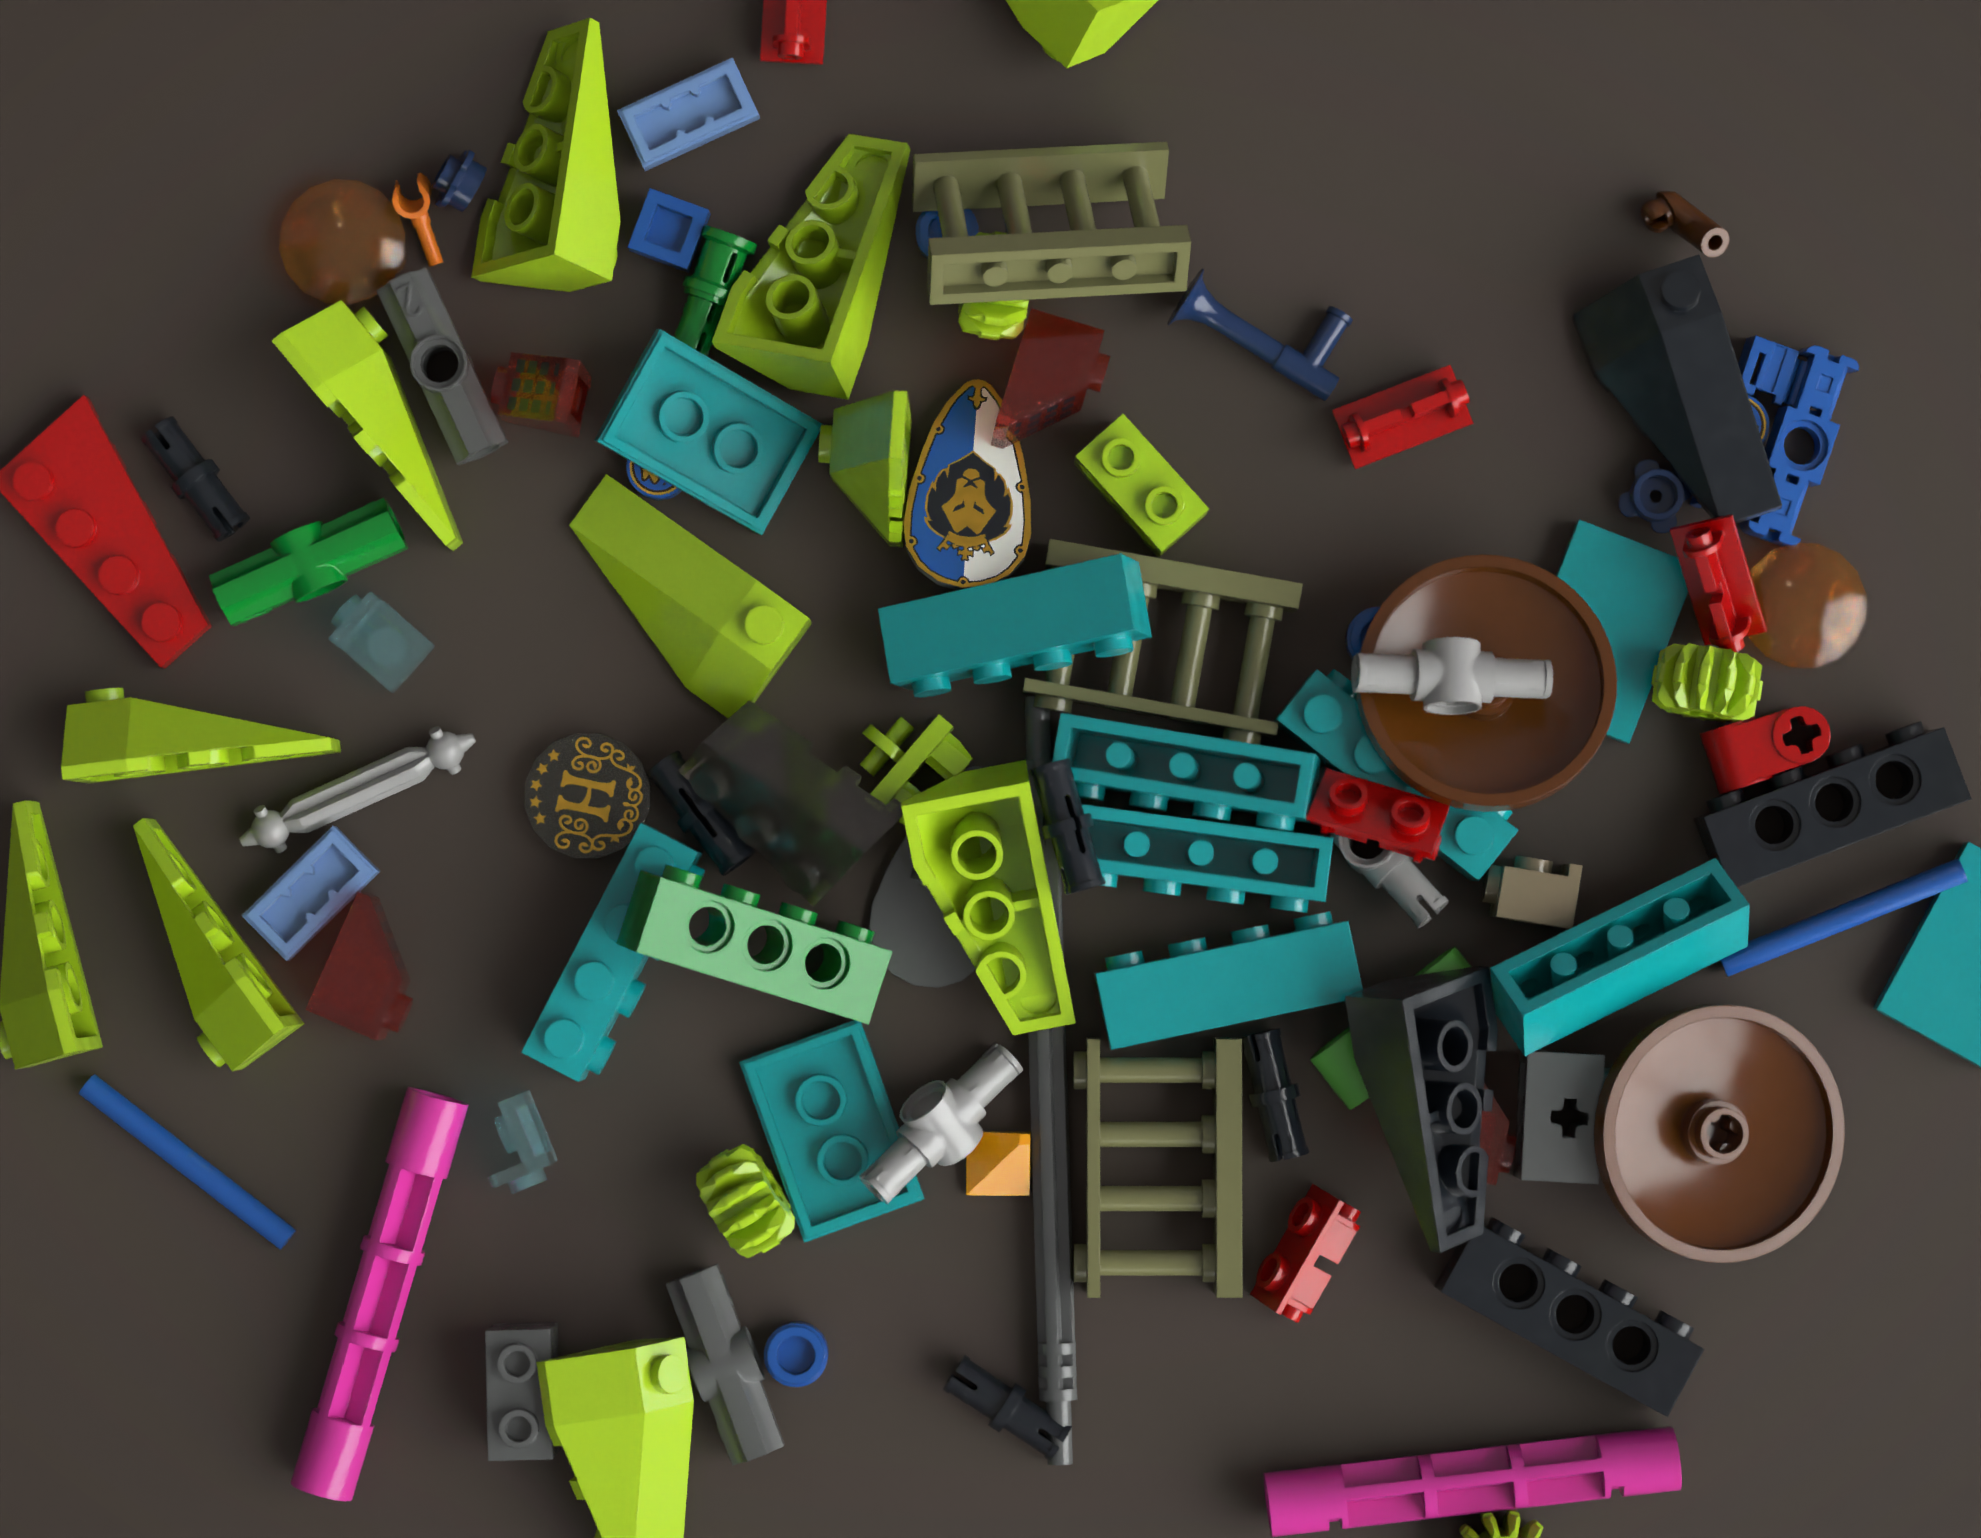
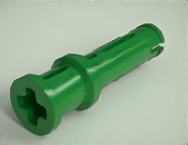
M704 225L701 235L706 240L693 275L686 276L683 286H685L683 292L688 295L673 337L708 357L712 346V339L731 287L739 278L747 255L755 254L758 245L735 234Z

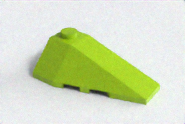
M589 17L550 30L547 33L523 99L524 108L530 114L517 143H507L501 163L510 167L498 201L487 199L480 218L471 278L480 282L572 292L612 281L613 270L617 261V243L621 221L600 25L598 21Z
M855 134L847 135L805 190L807 199L787 226L784 227L779 224L767 241L770 248L751 273L744 270L732 285L712 339L716 349L788 389L849 400L869 341L910 154L908 143Z
M341 300L281 332L272 340L275 346L327 408L329 407L339 418L342 417L348 425L347 429L356 442L379 467L382 466L390 475L388 478L444 545L454 551L463 544L393 361L379 344L389 335L370 312L363 306L354 314Z
M890 391L834 409L833 425L821 424L818 454L819 463H830L829 474L833 482L890 547L903 548L904 537L903 522L906 509L912 424L907 391Z
M105 688L86 691V703L67 705L61 772L62 780L90 784L341 753L340 740L132 697L125 698L124 688Z
M28 800L13 803L0 985V1013L2 1021H0V1050L5 1059H13L15 1069L32 1067L103 1048L40 803Z
M142 818L133 825L194 1020L203 1031V1033L197 1036V1040L206 1055L217 1067L220 1068L226 1063L232 1071L242 1070L305 1023L156 819Z
M685 1337L636 1339L536 1362L545 1427L553 1445L562 1446L575 1475V1477L569 1480L576 1499L586 1501L597 1526L594 1538H684L694 1404Z

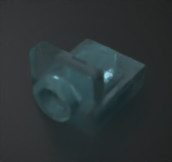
M371 591L363 600L357 594L352 596L331 620V623L337 629L331 634L329 640L336 647L345 651L392 693L402 685L436 646L384 599Z
M530 1090L498 1103L502 1112L501 1116L495 1118L499 1137L509 1154L515 1151L518 1152L521 1162L488 1176L487 1178L492 1189L507 1183L511 1193L514 1194L548 1180L543 1168L558 1161Z

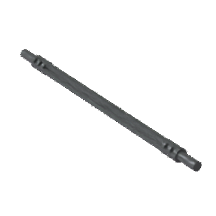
M1035 696L1024 697L1026 764L1064 957L1061 872L1051 839L1044 840L1041 827L1047 824L1033 776H1031L1029 771L1035 767L1051 763L1053 760L1051 754L1050 709L1033 707ZM1066 1025L1028 1032L1039 1401L1046 1402V1412L1063 1427L1072 1426L1071 1401L1077 1400ZM1072 1428L1064 1442L1046 1431L1047 1439L1059 1447L1051 1460L1047 1459V1464L1055 1466L1073 1464Z

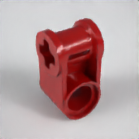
M1800 706L1784 709L1759 718L1753 716L1744 721L1730 723L1700 733V737L1719 794H1723L1772 778L1776 773L1813 762L1820 758L1828 749L1831 733L1830 726L1821 713L1816 709ZM1796 717L1800 726L1811 725L1814 730V737L1805 741L1807 751L1802 754L1797 745L1786 746L1783 741L1782 734L1792 730L1790 719Z

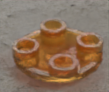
M333 179L310 187L291 204L281 224L279 251L287 274L304 293L329 306L341 300L346 305H352L375 297L378 294L376 290L394 279L396 273L403 268L407 254L405 250L406 234L399 214L381 191L361 181Z
M1818 543L1786 545L1768 552L1750 570L1767 632L1748 637L1767 658L1790 668L1813 669L1839 659L1856 643L1866 620V592L1857 570L1840 553Z

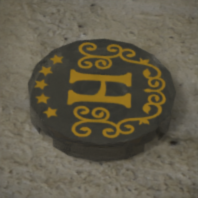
M575 733L551 743L534 760L525 781L524 807L533 830L551 849L572 858L601 859L623 850L630 844L640 823H646L651 812L652 784L646 775L647 772L642 761L626 744L601 733Z

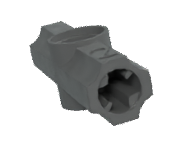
M425 267L417 271L407 272L390 280L386 285L376 290L410 362L412 375L423 390L456 464L460 466L467 462L476 461L507 444L508 440L477 376L473 360L464 348L428 268ZM443 351L455 353L458 358V369L455 375L445 382L431 381L427 374V365L431 357Z
M715 1264L667 1282V1290L688 1344L686 1351L689 1368L702 1400L705 1403L708 1401L717 1422L718 1432L732 1466L751 1461L784 1447V1440L762 1381L765 1380V1374L757 1349L746 1326L741 1327L734 1308L733 1299L730 1296L724 1274L721 1273L719 1265Z

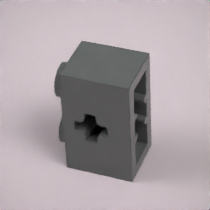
M1520 1050L1514 1177L1528 1181L1599 1184V1169L1594 1148V1123L1598 1099L1604 1081L1611 1069L1604 1067L1605 1055L1537 1050L1524 1056ZM1564 1098H1568L1569 1108L1580 1112L1579 1122L1569 1123L1567 1134H1562L1561 1125L1551 1122L1550 1119L1552 1111L1562 1110Z
M558 1322L493 1324L485 1331L488 1461L553 1460L560 1451V1446L553 1445L545 1427L536 1362L558 1357Z

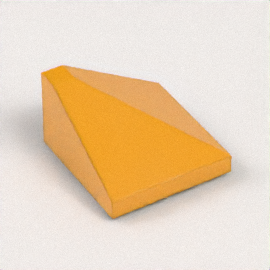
M983 1131L979 1144L966 1156V1195L1030 1196L1031 1133L1023 1131Z

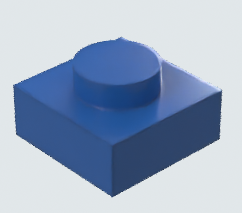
M649 188L627 248L630 252L689 273L703 237L701 232L704 225H707L709 221L710 210Z

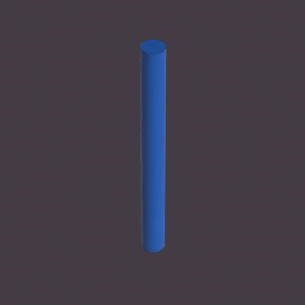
M1956 858L1748 941V947L1721 959L1720 962L1726 976L1729 977L1968 882L1965 871L1959 859Z
M96 1074L92 1075L81 1088L80 1096L281 1250L296 1232L294 1227Z

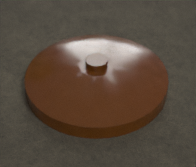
M1466 555L1435 563L1405 580L1390 594L1377 611L1365 634L1359 653L1411 654L1413 649H1422V643L1435 638H1471L1480 642L1481 651H1491L1497 658L1550 660L1553 667V686L1551 695L1547 699L1494 697L1491 703H1482V709L1459 715H1442L1426 712L1423 710V701H1412L1409 694L1356 693L1360 717L1365 731L1385 764L1406 784L1424 796L1442 804L1470 811L1496 812L1522 808L1537 803L1567 786L1586 767L1603 743L1612 721L1617 697V675L1612 648L1605 630L1590 606L1573 588L1549 571L1526 561L1500 555Z
M1702 1004L1687 1007L1658 1019L1642 1030L1624 1048L1612 1065L1598 1099L1594 1123V1148L1601 1180L1608 1196L1626 1222L1648 1241L1666 1251L1686 1258L1713 1263L1740 1262L1765 1255L1783 1246L1807 1227L1826 1202L1835 1184L1841 1166L1845 1140V1121L1839 1090L1828 1065L1814 1045L1789 1023L1772 1014L1754 1008L1730 1004Z

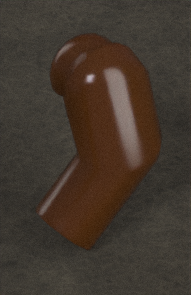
M1659 191L1656 193L1655 199L1644 202L1641 207L1642 219L1647 228L1654 233H1661L1670 227L1673 232L1707 257L1712 258L1720 256L1728 247L1729 234L1727 230L1675 191Z

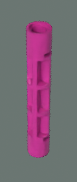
M407 1087L385 1161L389 1166L368 1235L363 1236L360 1249L363 1250L352 1292L344 1319L338 1322L334 1335L338 1339L318 1407L312 1409L290 1484L301 1491L337 1501L353 1500L374 1429V1424L371 1421L391 1353L397 1351L400 1338L397 1337L405 1305L416 1268L422 1265L425 1256L422 1248L442 1180L448 1178L469 1104L438 1093Z
M1672 1426L1265 1472L1263 1473L1270 1534L1271 1537L1329 1531V1522L1335 1521L1340 1522L1341 1529L1609 1499L1611 1497V1490L1619 1489L1622 1497L1679 1491L1682 1487V1470L1676 1434Z

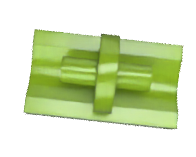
M939 714L906 753L899 747L915 728L901 716L885 735L872 724H869L862 732L875 747L859 765L874 777L889 758L896 762L895 766L864 800V803L879 816L884 811L891 818L905 825L901 802L921 793L909 781L924 763L947 780L963 772L972 762L973 758L961 742L951 734L954 727Z

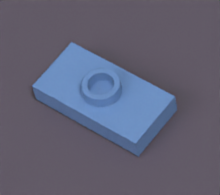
M733 57L617 110L645 171L760 119Z
M332 826L242 917L286 961H290L380 870L337 826Z

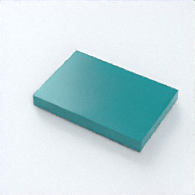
M656 329L594 441L754 533L762 535L818 436L822 423L663 330Z
M1579 519L1576 521L1555 576L1567 583L1586 601L1606 632L1612 648L1617 675L1615 709L1606 737L1629 744L1652 687L1651 681L1654 665L1657 666L1660 651L1665 649L1669 643L1688 589L1677 557Z
M1963 842L1955 859L1958 858L1961 862L1968 882L1934 895L1872 1009L1981 1068V848L1970 842Z
M853 1020L739 1062L804 1243L925 1199L917 1175L888 1204L875 1197L859 1178L899 1138L896 1131L900 1128L862 1022Z

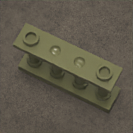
M1148 142L914 154L913 212L938 211L942 238H929L927 268L929 304L939 305L1186 291L1191 249L1188 226H1160L1154 202L1156 199H1165L1169 156L1168 143ZM1128 201L1134 228L1096 229L1091 203ZM1065 204L1070 231L1032 232L1027 206ZM1001 207L1006 234L968 236L963 209Z
M1050 539L1045 569L1050 570L1121 553L1139 562L1147 609L1149 599H1156L1158 589L1183 593L1181 604L1186 605L1187 609L1170 703L1132 697L1142 640L1133 641L1134 650L1132 652L1113 656L1107 692L1069 686L1073 663L1067 667L1047 670L1044 681L1025 678L1022 694L1035 696L1033 707L1071 714L1073 703L1224 729L1222 739L1260 745L1261 736L1273 738L1277 735L1278 722L1258 719L1275 621H1282L1283 611L1295 613L1299 609L1303 583ZM1220 600L1245 604L1244 615L1250 617L1233 714L1195 708L1212 610H1219ZM1075 654L1071 655L1072 662L1074 661Z
M1086 1037V1051H1074L1073 1054L1074 1089H1086V1244H1074V1282H1086L1087 1298H1100V1276H1202V1282H1213V1293L1216 1298H1243L1242 1039L1239 1037H1213V1051H1201V1057H1100V1038ZM1100 1083H1201L1202 1089H1213V1115H1202L1201 1121L1100 1122ZM1100 1147H1201L1202 1154H1213V1179H1202L1201 1186H1100ZM1100 1211H1201L1202 1218H1213V1244H1202L1201 1250H1100Z

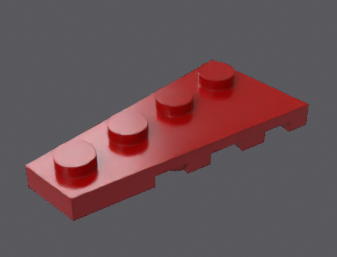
M83 395L0 470V492L159 667L166 669L209 630L212 625L175 556L171 554L146 502L142 500L126 470L127 467L117 448L112 444L103 428L90 398Z

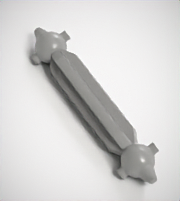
M439 726L433 727L429 730L431 738L426 747H406L292 798L281 813L275 810H267L265 805L256 807L253 811L256 817L252 822L251 828L239 840L243 847L260 845L265 848H274L276 853H281L287 849L285 841L289 836V832L309 833L424 781L435 767L443 770L448 769L451 775L457 774L461 771L459 763L463 758L464 752L476 742L475 737L472 733L455 735L451 732H442Z

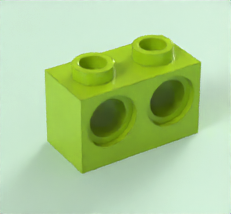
M1124 414L1118 417L1075 456L1074 465L1158 558L1203 519L1209 510L1207 505Z

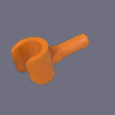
M418 173L417 185L422 198L418 200L405 198L401 193L400 184L396 180L392 203L399 215L411 220L413 228L416 229L428 266L431 267L444 261L430 225L431 220L428 214L432 194L431 182L427 176Z

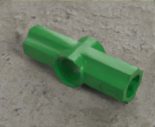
M381 498L328 523L323 524L322 521H318L287 532L274 539L270 543L271 548L209 575L213 593L230 625L237 626L241 623H246L250 619L269 613L294 600L295 603H300L326 594L348 581L347 576L409 548L396 515L387 499Z

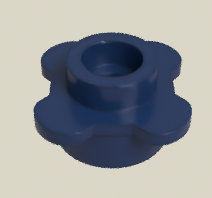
M470 149L468 151L464 150L459 159L451 154L448 155L431 186L440 192L435 202L436 206L445 208L449 204L463 212L469 205L487 171L485 166L473 160L475 152Z
M1652 459L1643 460L1635 466V480L1630 490L1619 497L1618 508L1621 514L1627 518L1637 516L1649 522L1654 532L1659 534L1668 533L1670 528L1677 525L1675 515L1681 508L1683 501L1688 500L1692 494L1675 474L1668 470L1660 469L1658 462ZM1654 490L1661 494V500L1656 503L1652 502L1649 497L1650 493Z

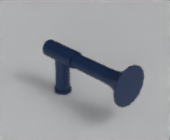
M1201 269L1179 300L1167 325L1172 324L1176 320H1191L1202 323L1220 332L1269 363L1272 369L1321 400L1326 401L1336 387L1339 377L1323 366L1345 329L1352 324L1353 319L1340 309L1329 306L1326 310L1325 318L1305 351L1301 354L1289 345H1283L1216 301L1203 281L1204 269Z

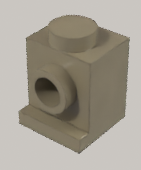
M1515 856L1513 867L1491 865L1484 874L1481 901L1491 903L1489 917L1571 929L1574 924L1583 866L1562 864L1560 875L1551 874L1553 861Z

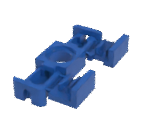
M1755 335L1746 338L1738 362L1747 394L1750 396L1754 395L1756 389L1772 395L1771 404L1781 406L1782 403L1790 405L1778 408L1765 446V452L1782 507L1779 510L1755 517L1752 521H1743L1739 523V526L1745 534L1778 546H1793L1801 541L1800 538L1792 536V532L1808 486L1812 487L1821 484L1840 428L1839 424L1830 420L1846 373L1859 371V364L1853 358L1845 355H1829L1828 349L1817 345L1797 351ZM1759 354H1762L1763 356L1753 385L1749 384ZM1798 355L1808 358L1807 362L1798 359ZM1794 428L1803 429L1808 432L1813 438L1815 445L1814 454L1803 465L1789 460L1784 450V440L1787 434ZM1692 497L1690 505L1702 508L1697 500Z

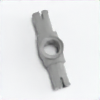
M1444 637L1422 643V649H1413L1411 654L1356 653L1352 661L1351 683L1354 693L1409 694L1412 701H1423V710L1426 712L1442 715H1459L1482 709V703H1491L1494 697L1547 699L1552 692L1553 667L1551 661L1545 659L1497 658L1491 651H1481L1480 642L1475 639Z
M1322 760L1318 778L1319 785L1326 770L1325 763ZM1333 833L1327 835L1334 838L1333 842L1340 849L1349 866L1359 874H1363L1375 889L1383 887L1414 921V925L1417 928L1423 927L1432 920L1430 914L1419 903L1420 900H1424L1436 914L1448 904L1449 900L1442 896L1411 862L1412 857L1384 849L1375 858H1359L1353 853V839Z
M994 1043L957 1081L953 1078H950L946 1083L936 1080L918 1088L904 1102L900 1110L899 1117L904 1124L896 1131L899 1138L859 1176L863 1184L875 1197L888 1204L925 1166L933 1168L937 1163L941 1166H948L959 1162L969 1155L979 1144L983 1136V1128L978 1122L986 1116L984 1108L1023 1071L1017 1059L1002 1045Z

